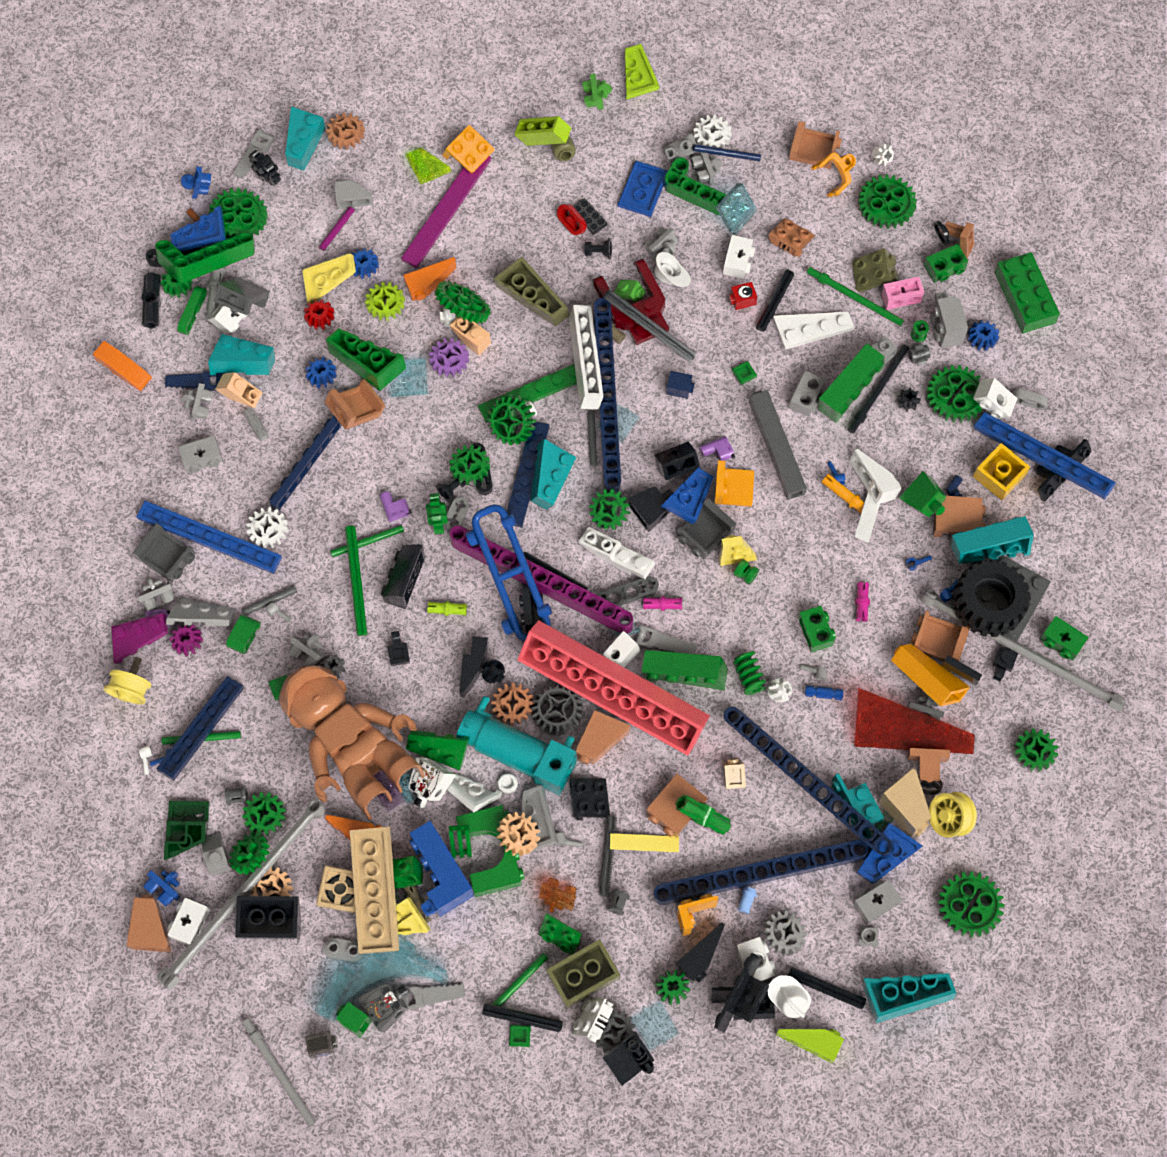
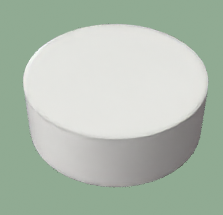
M504 774L499 778L498 788L502 793L511 794L516 791L518 782L514 775Z

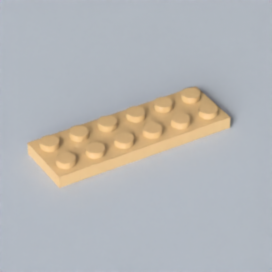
M390 827L350 830L359 954L399 951Z

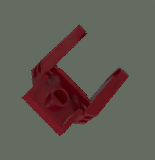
M642 258L634 261V266L636 265L641 276L640 280L650 297L631 305L669 332V327L662 315L665 309L666 298L645 260ZM599 276L593 279V285L599 297L604 298L609 287L603 276ZM610 303L611 319L615 327L629 331L636 345L655 338L654 335Z

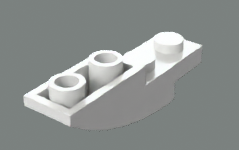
M590 527L587 528L579 540V544L594 555L629 575L633 573L646 579L655 565L653 560L622 546L621 542Z

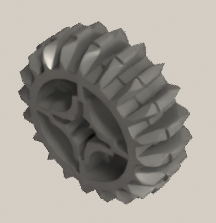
M556 683L553 689L551 684H549L547 691L545 688H541L542 695L536 693L535 697L538 700H532L534 706L531 707L534 713L532 719L537 720L535 725H542V732L548 728V735H551L553 730H555L556 736H559L560 730L566 735V728L574 731L573 725L579 726L578 720L583 718L581 713L584 712V707L581 706L583 701L578 699L579 695L577 693L573 694L571 690L567 691V688L564 686L559 688V683ZM553 696H562L565 698L562 700H556ZM547 700L550 708L546 711V714L542 715L541 708ZM572 703L574 710L568 719L565 710ZM554 706L557 708L561 707V713L557 710L554 711ZM557 718L561 723H553L548 720Z

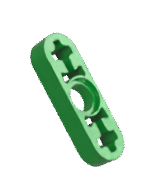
M199 286L194 288L178 323V333L189 335L197 318L195 317L196 313H199L207 296L206 288Z

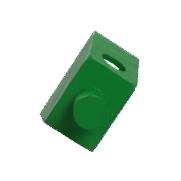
M924 471L918 475L899 497L903 502L927 517H930L933 513L939 516L945 511L942 503L945 501L946 495L935 480Z

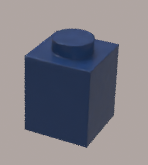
M671 371L666 395L688 399L689 393L693 394L695 383L692 382V375Z

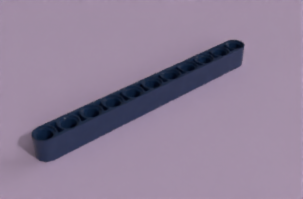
M599 298L594 303V328L603 394L610 393L612 395L609 398L603 396L599 407L604 489L608 490L609 493L611 489H614L615 493H617L621 487L611 305L606 299ZM599 307H604V308H606L607 310H605V311H600V310H598V308H599ZM600 324H605V325H607L608 327H606V328H600L599 325H600ZM606 341L609 344L604 346L600 342ZM607 358L609 362L603 363L601 359ZM606 375L609 376L611 379L604 380L602 379V377ZM610 410L613 414L606 415L604 411ZM612 428L614 431L607 433L605 429ZM612 445L615 449L609 451L606 449V446ZM614 463L616 467L611 469L607 467V464ZM615 481L617 485L610 486L608 485V482Z
M729 707L725 710L724 720L875 852L882 856H889L894 852L895 846L891 839L745 713L736 707ZM738 712V719L731 721V714ZM747 725L753 726V731L750 734L745 733ZM767 737V745L760 747V739ZM777 750H782V757L775 760L774 753ZM797 763V770L790 773V764ZM809 775L812 776V783L805 786L804 778ZM823 788L827 789V796L820 799L819 791ZM839 801L842 802V810L835 812L834 804ZM851 815L858 816V822L855 825L849 824ZM867 828H872L874 831L873 836L868 839L865 838L864 831ZM883 841L889 843V849L885 852H881L879 848L880 843Z
M854 840L657 885L654 889L653 899L659 905H668L699 898L707 894H717L745 886L748 887L863 860L869 849L863 840ZM853 848H862L863 854H856ZM835 851H840V852H842L843 855H844V858H843V859H837V858L834 856V852H835ZM817 855L822 856L824 863H817L814 857ZM802 860L805 863V867L798 868L795 865V861ZM782 864L786 871L778 872L775 866ZM756 869H764L766 875L764 877L758 876L755 872ZM743 873L747 879L739 881L736 878V874ZM723 877L726 879L727 884L720 886L717 884L716 879ZM698 882H705L707 889L699 890L696 884ZM684 886L688 892L681 895L677 892V888ZM661 890L666 891L668 897L660 899L657 893Z

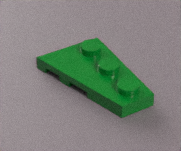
M411 731L408 736L406 750L460 771L464 763L470 737L456 738L451 734L439 736L434 732Z

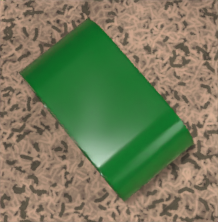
M242 614L227 639L226 647L241 654H246L256 636V630L260 628L261 622Z

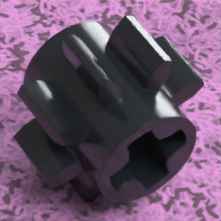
M911 388L906 391L902 389L896 401L900 402L899 408L903 407L906 409V412L911 408L916 410L917 404L921 401L920 398H917L918 391L915 392Z
M491 660L483 664L481 673L482 678L486 682L495 684L503 680L505 677V667L500 661Z

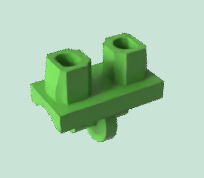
M595 73L590 74V80L582 82L585 93L592 92L591 95L584 97L585 104L588 108L596 106L598 109H604L603 98L608 97V94L612 92V87L610 84H606V81L600 82V80H597Z

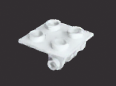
M589 997V999L585 1000L582 1006L583 1012L573 1025L574 1031L572 1035L587 1037L588 1040L596 1043L603 1032L597 1026L605 1028L603 1024L597 1022V1019L607 1023V1019H609L613 1011V1004L606 1001L607 999Z

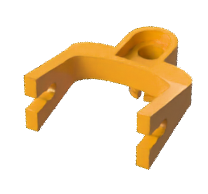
M835 152L829 153L810 167L811 170L821 169L829 160L837 167L842 182L826 194L828 197L838 196L851 183L849 170L856 164V159L852 154L840 157Z

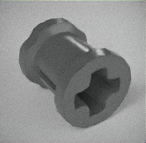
M246 785L236 789L225 788V799L228 806L237 802L247 803L248 793Z
M613 890L610 906H607L606 910L623 916V908L630 896L622 891Z

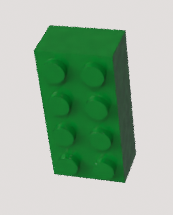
M1032 252L998 262L994 273L1021 333L1056 324L1060 312Z

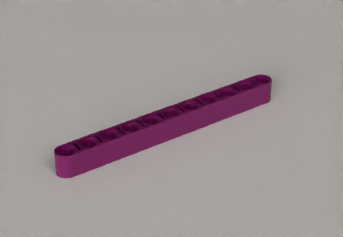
M454 526L449 532L452 547L487 565L480 545L478 547H471L467 540L466 532L470 530L462 526ZM486 539L490 552L495 553L492 557L499 572L503 573L520 565L515 553ZM526 559L540 593L620 634L623 631L626 634L632 631V613ZM506 561H511L510 564H504ZM523 573L511 577L528 586ZM538 578L545 579L543 581H537ZM556 586L561 587V589L555 590L553 588ZM572 595H577L578 597H577V598H571L570 596H572ZM592 603V604H594L595 606H593V607H588L587 604ZM605 612L612 613L609 616L604 615ZM621 621H628L629 623H628V624H621L620 622H621Z

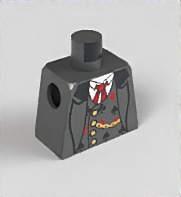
M387 983L359 997L358 1000L377 1030L386 1032L408 1009L403 999L410 995L411 991L405 983L397 989L392 984Z

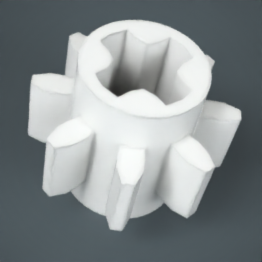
M880 142L879 146L874 147L871 155L875 159L874 163L886 166L888 162H892L894 152L891 150L892 146Z
M444 309V312H440L441 323L444 322L445 327H450V324L457 317L454 313H450L449 309Z
M784 678L771 680L772 685L768 687L769 697L775 700L776 703L788 701V696L792 693L791 684L785 681Z

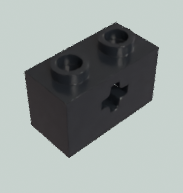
M689 441L654 455L657 469L665 480L700 467L697 452Z

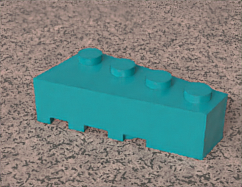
M1026 516L1014 517L1008 521L995 522L989 526L976 527L966 532H958L952 535L951 547L958 564L979 562L986 557L996 560L1002 555L1012 558L1016 557L1018 553L1028 556L1031 553L1034 533Z
M949 973L912 977L909 975L895 978H864L862 983L876 1024L954 1000L957 993Z

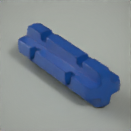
M807 685L805 688L806 697L834 698V700L841 701L844 695L842 689L835 688L833 690V688L819 686L814 688V686Z

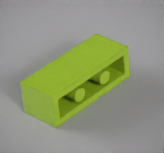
M559 116L520 119L514 135L527 146L562 144L567 142L571 127Z

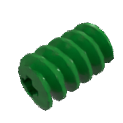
M755 651L742 653L736 656L733 665L737 667L736 673L740 674L739 680L743 681L741 686L745 688V695H753L766 689V687H762L766 680L759 679L764 674L762 672L757 673L761 666H754L758 662V658H751L756 654Z

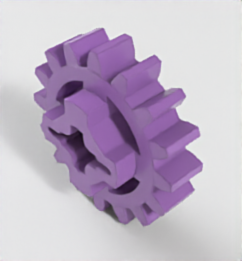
M446 338L443 339L444 343L437 341V347L432 346V352H429L431 358L429 361L433 371L438 370V375L445 373V377H448L449 374L455 377L456 372L462 374L461 368L467 369L466 363H469V352L466 350V345H461L460 340L455 343L453 338L450 339V342H447Z

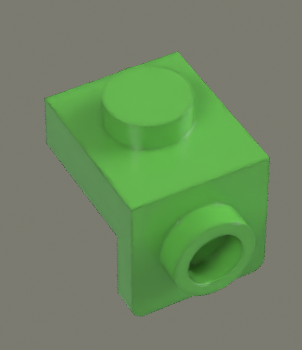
M620 279L614 291L621 298L630 299L633 303L641 301L645 294L644 288L636 280Z

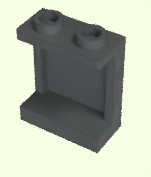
M237 277L218 284L214 302L248 315L252 304L262 308L266 306L270 291Z
M708 498L703 503V508L699 513L697 521L694 524L687 522L682 528L679 527L677 529V539L681 544H687L696 557L705 559L721 544L722 539L729 536L735 530L736 522Z
M157 523L133 552L137 560L172 583L175 579H179L182 576L183 569L187 564L189 565L193 562L196 554L193 547L186 546L165 532L163 527Z

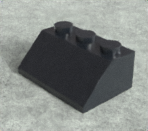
M402 545L401 550L396 552L394 558L396 563L394 568H390L388 573L389 581L387 585L383 586L381 591L384 603L406 609L425 560L423 545Z
M237 896L235 938L300 939L301 913L298 896Z

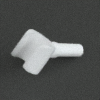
M146 746L139 751L143 762L144 775L149 774L147 758L153 756L151 748Z

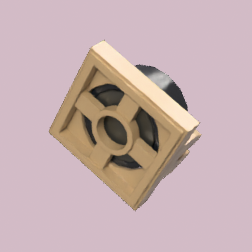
M325 865L316 906L356 913L353 870Z

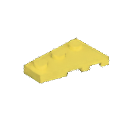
M349 253L303 269L307 303L313 304L314 299L319 300L356 272L354 256Z
M730 535L722 539L719 554L720 566L737 564L743 559L748 562L757 560L756 553L742 536Z

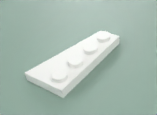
M849 312L773 316L785 350L854 330Z

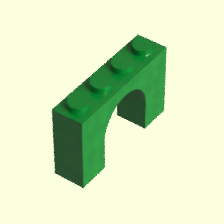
M500 805L456 816L457 825H469L470 838L485 834L497 838L501 833L497 831V828L500 826L499 822L505 819L504 817L508 815V810L504 811L503 806ZM461 830L462 840L466 839L465 830ZM504 845V856L497 866L489 870L469 874L475 897L522 886L521 880L525 878L522 867L518 868L516 861L520 860L519 854L517 853L513 856L512 850L505 852L506 846Z

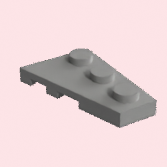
M179 598L167 617L166 625H174V622H184V625L202 622L205 626H229L235 616V609L212 605L207 602L193 601L188 598Z
M540 785L523 791L521 813H525V818L531 816L530 822H536L535 829L540 830L536 835L540 837V840L537 842L538 846L533 851L558 843L544 787Z

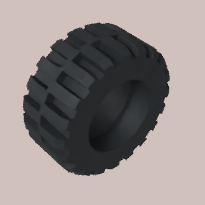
M990 559L989 562L981 560L978 564H971L961 574L952 594L953 609H957L955 612L957 619H962L961 624L964 627L969 625L971 632H980V636L986 637L987 634H991V637H998L1000 633L1001 635H1006L1010 630L1013 631L1022 621L1030 606L1031 593L1028 592L1030 587L1028 582H1024L1025 577L1023 574H1018L1016 572L1017 568L1014 566L1009 567L1004 561L997 563V560ZM981 586L994 587L1005 596L1008 607L999 611L987 609L978 602L974 590Z

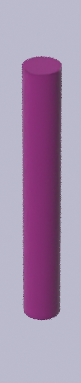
M348 207L319 245V249L322 251L326 250L355 212L352 207Z

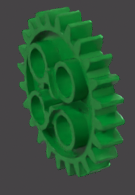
M888 174L885 175V178L879 175L878 180L872 177L871 182L866 181L858 197L859 211H863L862 217L868 216L867 222L873 220V226L879 223V228L886 225L887 229H889L890 225L896 228L897 223L903 226L904 221L909 222V218L913 217L916 209L917 199L915 198L916 192H912L913 187H907L908 181L902 183L901 177L895 180V175L889 178Z
M230 188V193L223 190V196L217 194V199H212V204L209 205V214L215 211L214 208L218 206L222 208L225 236H229V238L241 233L259 235V230L263 231L264 225L267 224V207L264 206V201H260L259 195L254 197L253 191L248 194L247 189L240 192V189L237 188L236 192H234Z
M449 280L448 282L443 281L438 284L434 291V295L437 296L436 299L440 301L439 304L445 305L444 309H449L450 313H454L456 317H462L464 321L468 319L470 323L474 321L476 324L478 322L482 324L486 322L491 314L489 304L485 303L486 300L481 299V296L476 295L475 291H471L469 287H463L462 284L458 285L456 282L452 283Z
M951 365L950 370L944 367L943 372L937 370L936 375H932V381L928 382L926 393H928L926 400H931L929 406H935L932 412L939 411V418L945 415V421L950 417L953 423L956 418L959 419L960 423L963 422L964 418L967 421H970L971 416L976 418L977 414L981 413L983 409L973 399L981 376L975 377V370L969 373L968 367L961 370V365L957 369ZM951 380L957 381L958 384L952 383ZM964 382H966L967 384H965L962 387L961 392L956 395L953 402L950 405H947V403H949V401L952 399L953 394H956L957 391L960 389L961 385ZM966 391H972L973 394H968ZM941 393H944V394H946L948 397H943V396H941L940 394H941ZM955 404H961L963 407L959 408Z
M970 871L968 876H966L965 872H962L961 878L955 874L953 876L954 881L948 879L946 881L948 886H942L944 892H940L938 896L943 900L938 901L937 904L943 906V908L938 912L945 913L941 920L949 921L946 926L947 928L952 925L954 926L953 933L961 930L962 937L968 932L969 938H972L974 933L979 938L982 935V931L987 935L989 933L988 927L994 930L996 928L994 923L999 924L1001 922L997 916L1004 915L999 910L1005 907V904L999 903L1004 896L997 895L1001 889L993 888L996 883L995 881L990 884L988 883L989 876L981 879L980 872L976 877H974L973 871ZM964 886H968L969 888H971V895H967L963 892ZM978 889L981 890L973 907L963 920L961 916L967 909L969 902L973 899ZM980 898H987L990 903L989 906H984ZM952 904H960L962 907V911H955L952 907ZM976 914L979 917V923H974L970 919V915Z

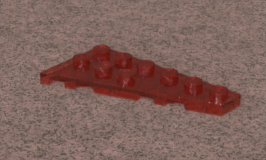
M858 687L854 747L909 750L910 748L950 750V753L974 754L975 734Z

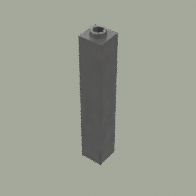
M768 390L763 392L756 391L750 395L749 404L786 498L790 500L803 496L806 493L807 487Z

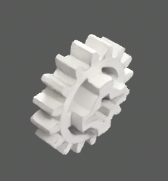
M707 115L706 120L700 118V123L696 122L693 130L694 139L697 141V144L725 149V144L729 145L732 136L731 126H728V121L722 122L723 117L716 119V115L713 118Z
M271 507L267 511L261 508V513L255 511V517H249L251 523L246 524L249 529L247 534L251 536V542H255L257 546L263 544L264 549L267 548V545L274 548V543L280 545V539H286L284 533L289 531L286 527L288 522L284 520V514L279 515L277 509L272 512ZM255 532L261 533L262 538L259 537Z

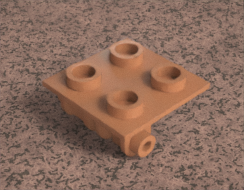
M784 218L769 233L768 240L771 241V244L777 247L780 246V249L786 245L785 252L789 249V254L794 257H800L803 252L802 249L815 235L807 229L798 226L793 221Z

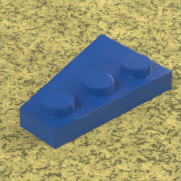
M697 468L661 507L694 524L697 521L714 476Z
M889 823L883 833L894 843V852L889 856H882L871 849L856 873L871 884H874L923 847V845ZM887 841L880 843V851L885 852L889 849Z

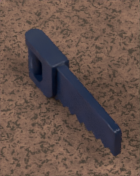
M210 371L199 374L167 375L165 377V387L170 386L173 388L175 386L182 389L185 387L189 389L191 387L195 389L201 383L205 384L204 389L217 391L215 388L225 373L210 375ZM211 377H216V385L210 383Z

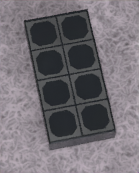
M585 198L573 206L585 219L586 228L592 235H595L607 226L605 219Z

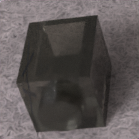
M330 1030L305 1036L308 1055L311 1059L336 1053L335 1048L338 1047L336 1035L332 1036Z

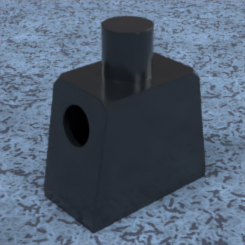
M652 487L628 498L630 509L648 532L670 513L661 505L673 492L671 489H668L661 494L657 487Z

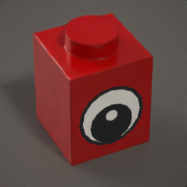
M752 282L731 287L728 299L730 305H734L735 310L757 304L758 297Z

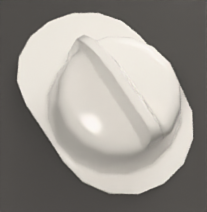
M660 252L656 256L654 272L661 282L674 284L679 287H686L690 284V275L673 255L667 252Z
M781 975L774 978L769 983L770 987L768 989V996L771 1001L786 1016L790 1018L801 1016L804 1018L805 1012L811 1003V997L808 992L791 976Z

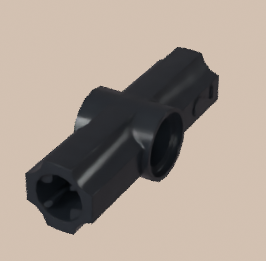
M154 272L144 275L143 293L141 296L143 301L142 325L149 329L159 326V310L161 306V277Z

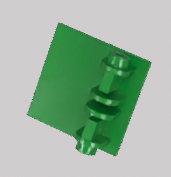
M545 914L538 935L544 941L558 946L563 952L574 954L582 941L580 939L582 933L549 914Z

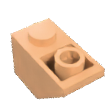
M457 317L450 324L451 329L463 344L477 355H480L491 344L490 333L474 321L470 323L468 319L464 321L462 317Z
M235 372L223 374L215 388L226 398L255 408L262 395L260 390Z

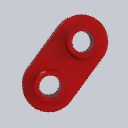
M562 204L558 207L557 217L571 234L580 235L586 231L585 219L571 204Z

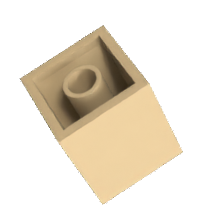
M913 768L883 793L879 803L908 836L912 838L916 835L918 838L929 826L928 822L931 819V815L917 772Z

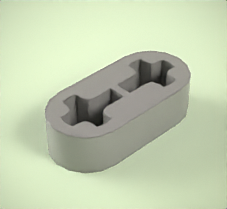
M1015 389L1013 391V395L1017 398L1016 404L1039 410L1046 409L1048 398L1045 395L1024 389Z
M457 497L450 506L447 513L448 523L445 524L449 531L454 526H462L467 516L469 503L464 497ZM463 503L465 508H461L458 513L457 505ZM456 516L457 524L450 526L449 521H453L454 517Z

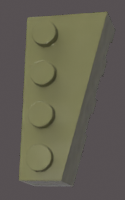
M522 256L494 278L497 288L555 327L570 316L567 306Z

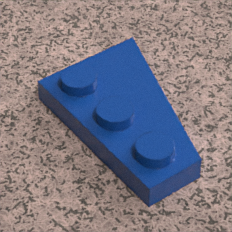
M218 206L214 208L215 211L208 215L204 214L195 223L187 224L170 234L171 243L180 252L226 240L222 208Z

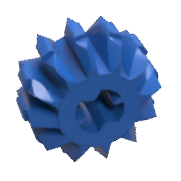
M364 247L363 251L357 249V253H351L354 256L355 277L360 275V278L363 280L364 275L370 278V273L376 274L379 262L378 256L374 254L372 249L367 252V249Z
M979 320L978 323L974 322L971 326L972 328L968 330V341L972 342V347L977 345L978 351L981 347L985 351L989 347L993 349L999 340V329H995V324L990 325L989 320L986 323L982 320Z
M323 356L321 360H318L316 357L315 362L309 361L310 367H306L305 371L307 373L306 379L312 386L316 384L319 389L321 384H323L327 388V383H334L333 379L337 377V369L330 359L326 361V358Z

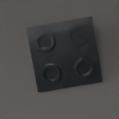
M570 778L573 817H575V820H583V817L607 818V816H610L606 779Z
M636 1031L603 1057L621 1086L641 1071L647 1074H651L654 1071V1064L652 1063L654 1059Z

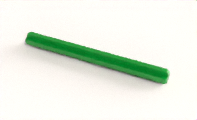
M351 525L345 527L356 631L358 636H366L367 625L355 526Z

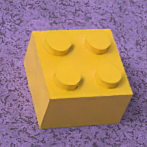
M1001 443L977 467L973 477L1002 501L1027 475L1030 466Z

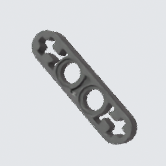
M648 576L646 579L642 578L597 593L596 595L602 598L605 596V599L611 602L609 596L617 594L620 599L617 602L611 603L621 606L655 594L658 591L659 583L655 577ZM647 582L655 584L653 585V589L650 590L649 587H646ZM639 584H641L644 593H641ZM635 588L638 593L635 596H629L627 590Z

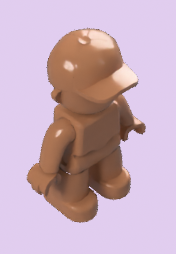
M319 665L300 667L284 681L279 695V702L293 727H303L307 730L315 731L316 735L310 741L308 753L316 778L314 784L316 795L319 800L327 803V795L324 792L327 787L333 786L337 791L341 790L336 780L329 776L327 755L329 754L337 765L352 800L370 821L372 817L367 810V805L375 796L383 793L390 802L393 800L388 790L374 777L380 770L384 772L385 776L400 794L403 790L399 780L406 771L414 768L422 778L425 777L421 766L397 743L388 740L384 734L372 727L370 723L392 729L399 742L403 740L399 733L400 729L408 727L410 731H417V727L414 721L404 714L395 716L370 703L362 702L354 706L346 704L345 693L347 687L342 680L337 679L331 670Z

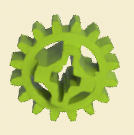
M384 282L381 283V286L375 284V289L370 288V294H366L365 304L368 313L372 312L373 318L378 315L380 321L383 317L386 318V321H389L390 316L395 319V314H401V309L405 308L403 291L398 289V285L392 287L391 282L387 286ZM384 297H386L387 300L386 305H384Z

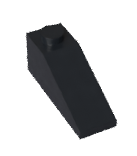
M723 922L676 963L679 970L685 974L692 984L695 981L700 983L707 976L706 971H708L725 926Z

